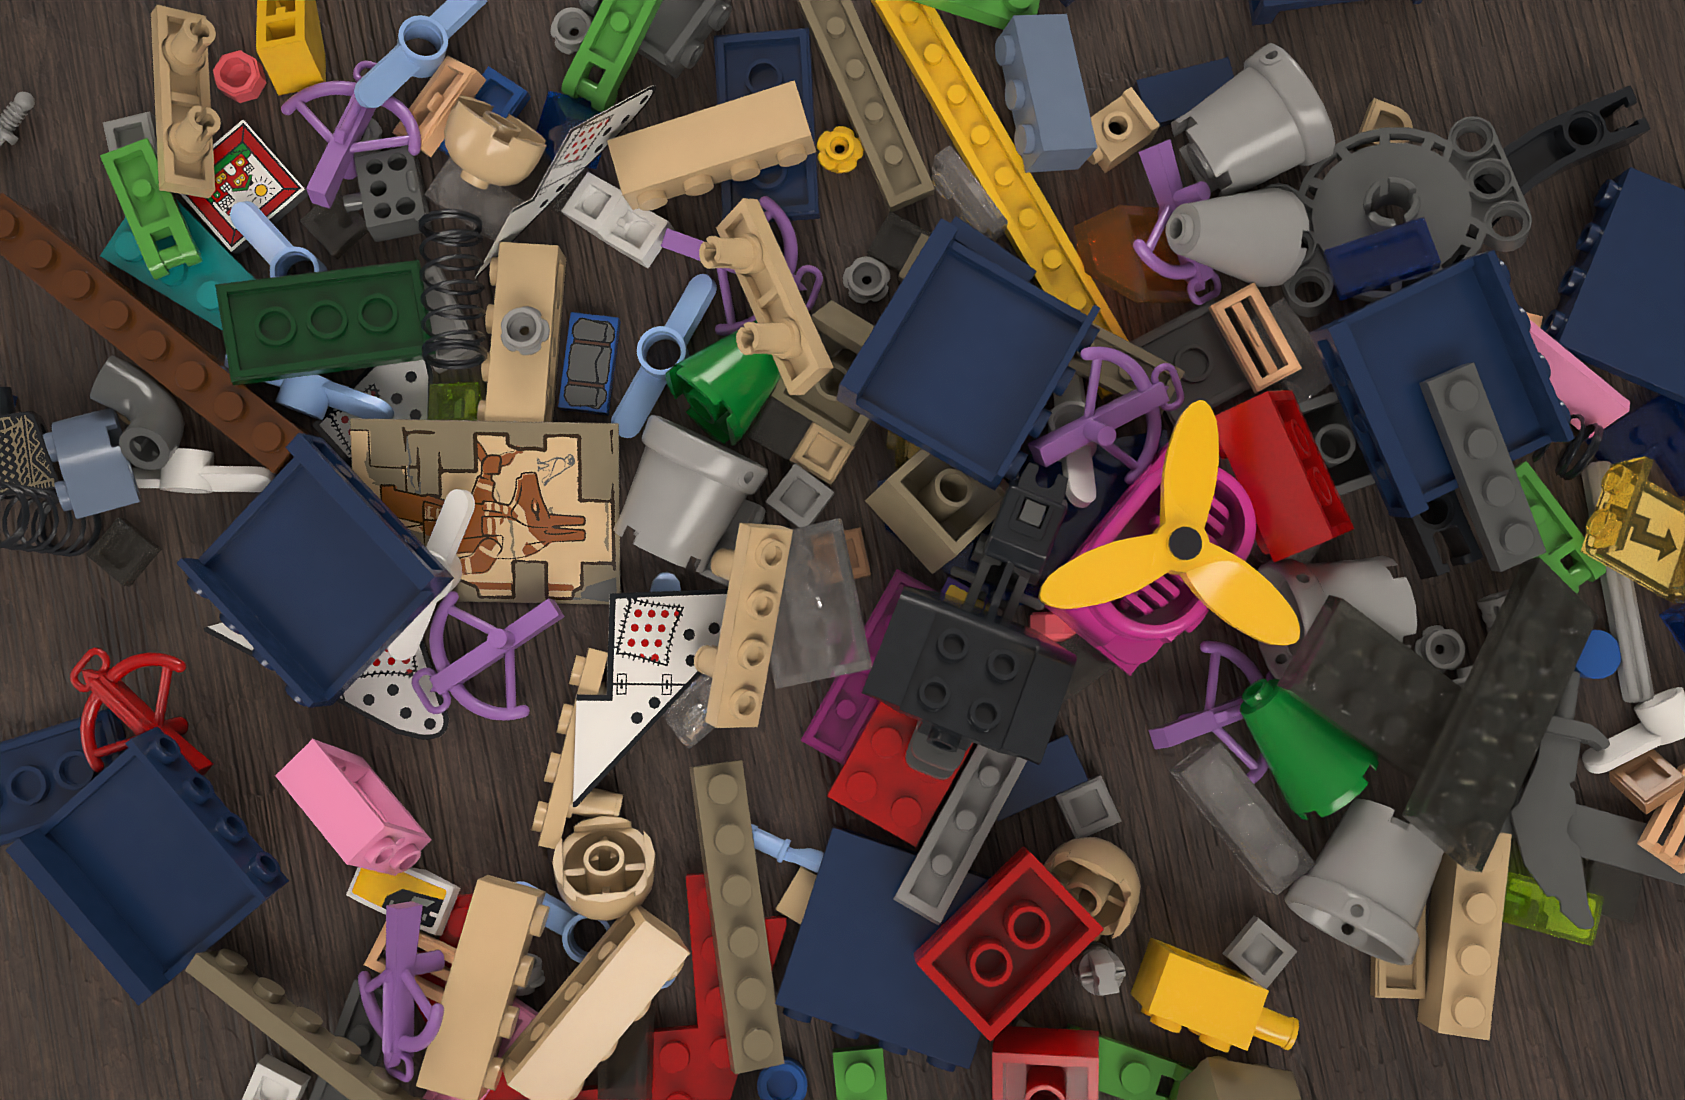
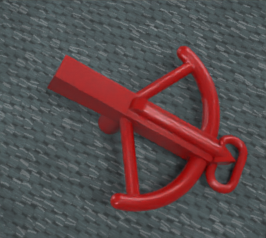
M96 647L89 649L72 669L70 681L80 692L92 691L85 703L80 725L83 751L92 770L101 772L105 766L101 757L128 749L125 743L133 738L130 737L97 748L95 724L100 707L104 703L136 736L158 726L164 734L176 741L180 747L181 754L196 772L204 776L213 766V763L181 736L188 730L186 719L177 716L165 720L172 672L180 673L185 671L186 663L168 654L149 652L130 656L110 669V657L103 649ZM94 655H98L102 659L103 663L98 671L92 669L82 670ZM146 666L162 667L155 712L122 681L128 673ZM81 671L86 685H83L78 679Z

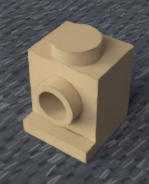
M1132 87L1091 117L1097 149L1087 160L1093 165L1098 163L1104 173H1107L1152 141L1160 125ZM1114 122L1122 134H1113L1109 130L1108 125Z

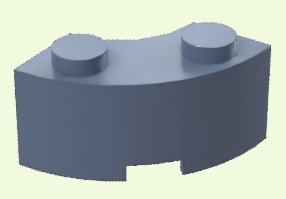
M111 408L52 422V432L43 434L51 461L59 462L64 479L54 482L59 502L64 512L73 509L76 519L142 501L132 465L123 456L119 447L120 436L123 432L116 411Z

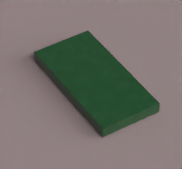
M412 260L215 284L230 378L233 386L423 360L422 345L431 336L426 334L421 328V321L429 311L421 304L420 296L425 291L424 283L420 278V261ZM429 317L428 320L426 321V328H427L430 332H432L431 322H430V317ZM436 351L428 353L429 356L436 358Z

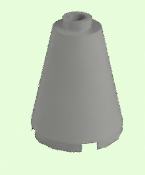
M1265 188L1181 204L1173 211L1166 224V237L1174 253L1249 284L1255 282L1257 287L1284 284L1295 275L1307 251V248H1301L1303 231H1309V219L1304 204L1293 192L1279 188Z

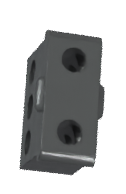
M408 145L401 146V148L355 156L354 162L360 192L343 195L346 211L351 212L363 209L366 227L375 242L420 234L418 220L424 214L429 213L420 162L417 156L409 153ZM431 221L425 223L424 226L433 231Z

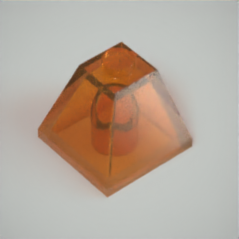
M1118 205L1073 226L1077 239V253L1083 262L1086 274L1136 303H1192L1187 292L1188 283L1184 279H1169L1154 272L1140 259L1133 248V243L1137 239H1141L1145 243L1147 242L1159 218L1158 211L1160 208ZM1165 226L1153 253L1168 264L1180 265L1177 254L1172 251L1168 244Z

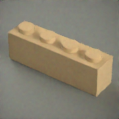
M795 80L607 140L623 197L632 210L639 208L643 211L658 209L668 202L667 199L679 195L698 196L705 194L714 188V184L729 179L734 181L752 179L760 174V170L777 164L782 167L797 165L803 162L807 155L816 152Z
M499 242L498 257L491 258L489 275L491 285L496 286L494 304L487 306L485 317L486 331L488 334H492L490 352H487V359L481 364L482 380L488 382L486 400L479 402L477 421L553 422L566 257L558 245ZM524 306L533 307L541 312V318L549 324L550 333L548 340L542 342L541 349L532 355H522L517 350L512 352L502 343L501 322L504 316L513 309ZM523 327L520 330L521 335H527L529 328Z
M1440 822L1438 835L1446 841L1447 847L1442 855V861L1432 885L1426 938V997L1419 1000L1417 1021L1437 1033L1489 1040L1512 834Z
M490 875L477 880L440 1003L444 1007L441 1027L435 1039L427 1047L416 1083L417 1087L462 1100H480L487 1093L488 1089L495 1091L505 1062V1059L497 1057L502 1039H510L512 1037L520 1012V1008L512 1006L518 986L523 988L527 986L535 961V957L528 956L533 935L541 937L550 907L542 905L546 891Z
M635 906L629 914L618 918L501 1057L505 1059L502 1070L507 1085L530 1100L575 1099L582 1090L585 1079L598 1063L605 1061L612 1055L618 1044V1039L633 1021H637L645 1015L651 1005L652 998L666 981L674 979L681 971L685 959L690 952L678 933L642 906Z

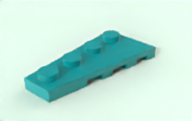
M177 200L189 231L201 253L203 262L190 267L186 263L169 269L170 275L155 280L143 259L125 216L100 257L222 330L215 284L256 280V278ZM173 235L156 241L160 251L176 245Z

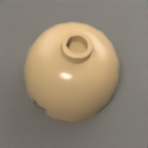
M459 96L448 116L444 134L445 146L452 161L463 169L460 177L480 189H487L489 184L504 187L516 185L527 178L540 161L547 146L545 145L546 140L544 137L510 114H508L507 118L493 113L494 106L472 97Z
M600 816L583 820L574 826V833L569 835L564 842L562 838L555 847L552 865L559 894L572 911L591 920L611 921L629 914L635 906L642 905L652 890L656 858L651 838L645 832L643 836L638 830L632 828L631 821L622 817Z
M1080 837L1058 846L1043 866L1104 928L1093 941H1098L1101 935H1111L1114 933L1112 939L1120 936L1132 920L1139 903L1141 885L1134 863L1119 847L1097 837Z

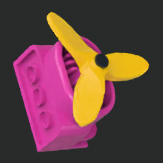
M1203 400L1190 404L1184 410L1173 429L1170 441L1156 452L1151 464L1125 490L1068 562L1046 578L1040 587L1039 597L1037 598L1045 604L1046 609L1062 619L1073 631L1128 676H1131L1141 663L1151 659L1164 643L1172 642L1184 630L1191 633L1205 618L1209 609L1230 626L1268 645L1285 646L1296 643L1300 638L1298 618L1289 603L1263 575L1246 562L1256 535L1254 508L1243 486L1231 474L1218 467L1219 434L1217 421L1211 407Z

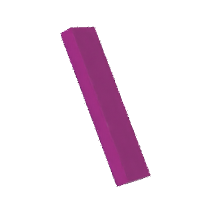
M898 569L800 740L843 765L879 702L877 699L862 694V690L903 587L936 591Z

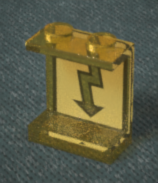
M1647 456L1611 464L1602 479V491L1595 511L1587 522V534L1580 552L1673 604L1685 603V501L1647 480L1654 461Z

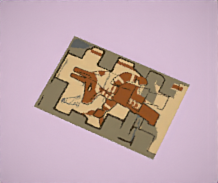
M350 418L352 470L425 547L447 495L455 489L467 490L473 495L475 500L474 512L456 553L462 565V576L457 586L451 591L458 593L459 598L457 602L542 603L549 598L555 600L557 604L609 605L610 594L620 593V536L613 530L620 516L619 423Z

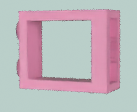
M312 739L275 775L347 865L396 876L398 873L411 868L421 856L420 851L431 841V838L361 756Z

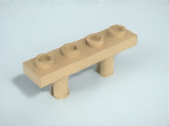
M156 5L151 13L159 190L210 198L215 192L213 135L216 134L221 125L220 117L216 111L211 109L208 46L215 39V28L204 15Z
M743 198L716 227L720 238L709 236L706 238L707 242L701 244L699 257L701 263L707 269H734L758 323L746 322L743 324L744 327H740L738 330L736 342L741 353L744 355L772 354L789 395H804L834 367L758 199Z
M739 523L735 550L721 548L712 556V573L728 580L729 586L718 647L714 645L712 647L709 645L700 647L694 657V666L697 671L712 678L705 722L715 728L758 727L793 533L792 529L784 526Z
M588 647L586 657L576 655L569 684L578 686L576 694L606 695L607 688H605V682L601 681L608 652ZM576 696L573 705L563 704L556 732L565 734L561 754L551 752L544 778L545 782L553 783L548 803L538 802L531 829L532 831L541 832L538 846L555 849L562 837L566 818H571L572 814L589 818L600 816L618 817L623 799L622 794L594 788L577 807H573Z

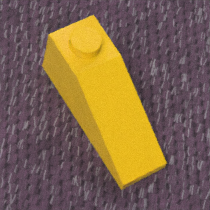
M257 0L256 51L278 96L299 92L314 84L326 82L325 49L316 0Z

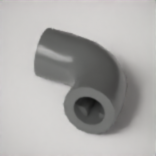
M110 356L93 384L90 399L117 411L130 421L129 426L125 429L119 440V447L123 456L138 468L158 470L167 464L178 449L184 432L185 421L179 403L169 389L149 373L117 356Z

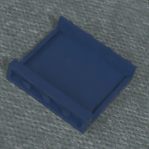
M1630 167L1614 179H1607L1599 188L1593 205L1598 207L1593 221L1584 227L1576 242V249L1580 250L1575 265L1565 272L1559 283L1558 293H1561L1562 296L1557 309L1549 313L1541 329L1577 359L1685 405V190ZM1684 407L1683 412H1682V414H1681V415H1683V416H1685V407Z
M941 218L842 379L836 400L995 491L1003 477L1011 481L1014 480L1025 462L1028 454L1022 452L1020 448L1028 434L1037 439L1045 427L1052 412L1044 408L1052 392L1061 397L1072 380L1076 370L1069 367L1068 364L1076 351L1081 353L1082 349L1092 345L1100 331L1092 323L1101 308L1093 305L1089 314L1085 315L956 242L955 237L958 227Z
M1495 250L1469 256L1310 332L1313 343L1390 516L1412 518L1428 510V502L1459 488L1419 383L1460 365L1474 362L1512 461L1549 443L1569 442L1575 439L1569 425L1571 422L1569 410L1555 393L1549 379L1551 376L1550 366L1546 358L1537 351L1529 332L1531 329L1530 319L1525 310L1517 304L1509 285L1511 282L1509 270L1505 263L1497 257Z
M298 433L285 447L294 458L199 559L181 558L177 565L188 575L187 583L190 588L201 597L209 599L220 610L219 618L222 623L231 631L242 635L254 648L252 654L255 659L267 669L274 670L287 684L285 690L288 695L298 704L313 708L333 705L454 577L323 438Z
M158 726L127 741L125 744L128 746V749L38 829L18 838L5 850L138 1006L186 969L196 953L206 952L289 882L281 872L277 860L258 845L247 832L244 821L236 814L230 812L214 793V788L210 781L196 772L181 754L180 747L176 741L164 734Z
M833 824L775 1004L784 1007L782 1013L794 1020L811 1023L812 1017L832 1023L830 1029L839 1035L859 1039L860 1033L880 1039L878 1046L889 1052L907 1055L908 1049L927 1055L926 1062L939 1069L954 1072L956 1065L970 1069L981 1032L916 964L913 953L971 898L991 876L969 869L942 922L936 925L893 900L918 852Z

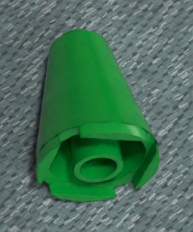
M738 330L675 364L666 372L665 378L670 392L675 399L682 394L691 406L685 411L688 416L718 442L725 444L730 439L731 446L735 445L743 437L781 378L772 354L744 355L741 353L736 342Z
M1264 678L1259 679L1243 692L1242 699L1244 701L1240 706V712L1288 806L1301 819L1309 820L1306 813L1316 811L1320 817L1328 816L1346 806L1365 789L1368 782L1363 775L1369 765L1376 771L1379 764L1378 755L1370 744L1280 679L1269 681Z

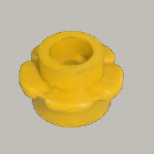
M835 127L833 131H825L818 138L816 147L819 150L817 158L821 166L828 171L834 173L850 172L857 166L858 159L863 156V148L858 137L856 138L854 131L848 127ZM837 146H842L844 148V151L842 153H837L835 151V148Z

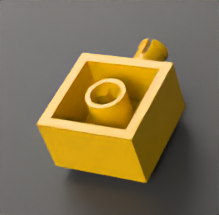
M1150 938L1130 994L1142 1005L1141 1012L1150 1016V1022L1175 1033H1180L1182 1026L1187 1027L1190 1032L1199 1036L1198 1040L1227 1053L1231 1045L1248 1051L1253 1036L1281 1046L1282 1049L1289 1051L1298 1035L1299 1020L1263 1007L1269 991L1244 973L1157 939Z

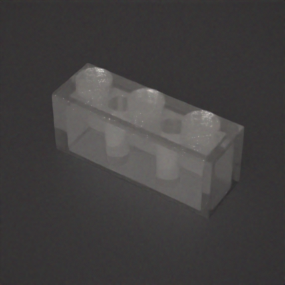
M1207 740L1169 770L1261 889L1277 896L1316 865L1221 742Z

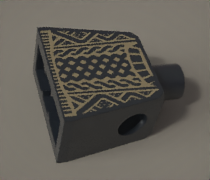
M0 387V480L56 491L54 482L64 479L59 462L51 461L44 442L43 434L49 433L42 416L34 411L16 413L11 387ZM8 488L0 489V493L6 491ZM12 492L3 497L1 501L12 500L16 494Z

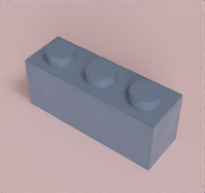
M1067 14L1013 15L996 40L995 57L997 63L1003 68L1006 82L1005 102L1007 108L1012 110L1016 127L1014 137L1017 153L1022 155L1025 173L1078 170L1097 149V143Z

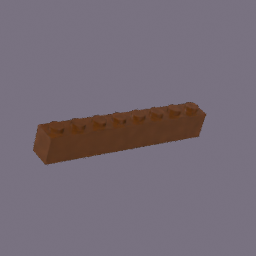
M0 194V255L272 473L278 475L294 458L285 447L298 433L314 436L250 384L233 386L229 369L225 367L224 363L35 212L6 194Z

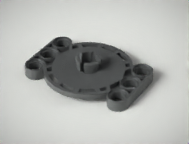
M1475 116L1465 117L1457 121L1450 129L1448 140L1434 133L1409 127H1384L1358 133L1337 143L1331 156L1315 163L1304 177L1299 191L1282 183L1271 184L1265 187L1293 192L1304 204L1309 219V231H1303L1302 242L1306 244L1308 251L1295 275L1281 285L1291 310L1304 317H1313L1325 312L1330 306L1334 290L1346 296L1373 303L1452 265L1458 255L1466 254L1463 258L1465 259L1479 254L1483 244L1499 252L1514 251L1527 241L1532 224L1531 212L1495 129L1489 121ZM1465 133H1476L1482 136L1485 140V145L1478 151L1467 152L1459 148L1456 140ZM1390 140H1409L1422 143V145L1390 143ZM1379 141L1377 145L1364 147L1352 154L1349 152L1360 145ZM1433 148L1443 152V156L1433 152ZM1337 158L1338 163L1330 169L1324 179H1318L1317 177L1321 171ZM1492 174L1501 179L1503 187L1496 193L1485 194L1477 190L1474 186V181L1481 175ZM1308 191L1314 196V200L1307 197ZM1386 205L1399 206L1406 211V214L1403 216L1402 226L1396 229L1394 218H1384L1378 215L1375 210ZM1510 216L1519 221L1521 231L1514 236H1500L1493 230L1492 223L1499 217ZM1309 281L1316 282L1324 290V294L1319 300L1307 303L1297 298L1295 290L1300 284Z

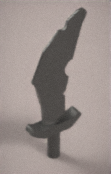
M1560 670L1553 716L1540 714L1521 720L1513 725V730L1516 734L1528 731L1540 734L1535 763L1517 805L1509 812L1523 865L1546 897H1555L1559 901L1560 912L1577 928L1591 929L1594 926V918L1588 905L1580 846L1571 841L1567 833L1568 822L1573 815H1577L1575 791L1570 787V783L1575 781L1580 743L1588 744L1595 751H1601L1608 748L1610 742L1593 725L1574 720L1580 673Z

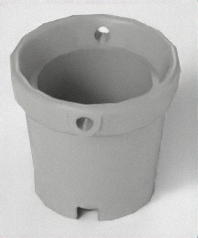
M1269 43L1245 60L1244 70L1190 111L1171 122L1174 137L1185 131L1190 143L1179 150L1197 182H1206L1211 193L1219 188L1221 191L1218 197L1243 193L1297 165H1313L1331 156L1335 148V137L1331 121L1313 84L1299 64L1283 48L1273 43Z
M651 415L648 418L642 435V442L646 446L623 510L613 530L622 537L628 525L635 530L633 534L636 536L633 542L634 545L686 568L690 557L697 558L694 563L695 570L702 573L705 571L713 552L746 497L757 493L768 475V469L690 429L660 416Z
M1382 555L1366 559L1304 564L1294 559H1282L1275 563L1273 560H1270L1261 565L1258 572L1289 603L1297 615L1300 626V638L1296 643L1279 646L1268 645L1258 641L1265 663L1275 679H1280L1292 689L1298 690L1324 681L1328 673L1381 657L1409 651L1412 645H1404L1402 642L1403 636L1416 634V604L1407 578L1393 579L1390 571L1386 568L1398 564L1392 558Z
M1355 798L1307 875L1296 878L1285 895L1284 900L1287 906L1299 917L1335 939L1383 961L1397 965H1411L1420 942L1416 929L1447 843L1436 832L1413 818L1408 824L1393 817L1395 810L1370 800ZM1342 925H1351L1353 933L1350 935L1344 934L1341 929Z

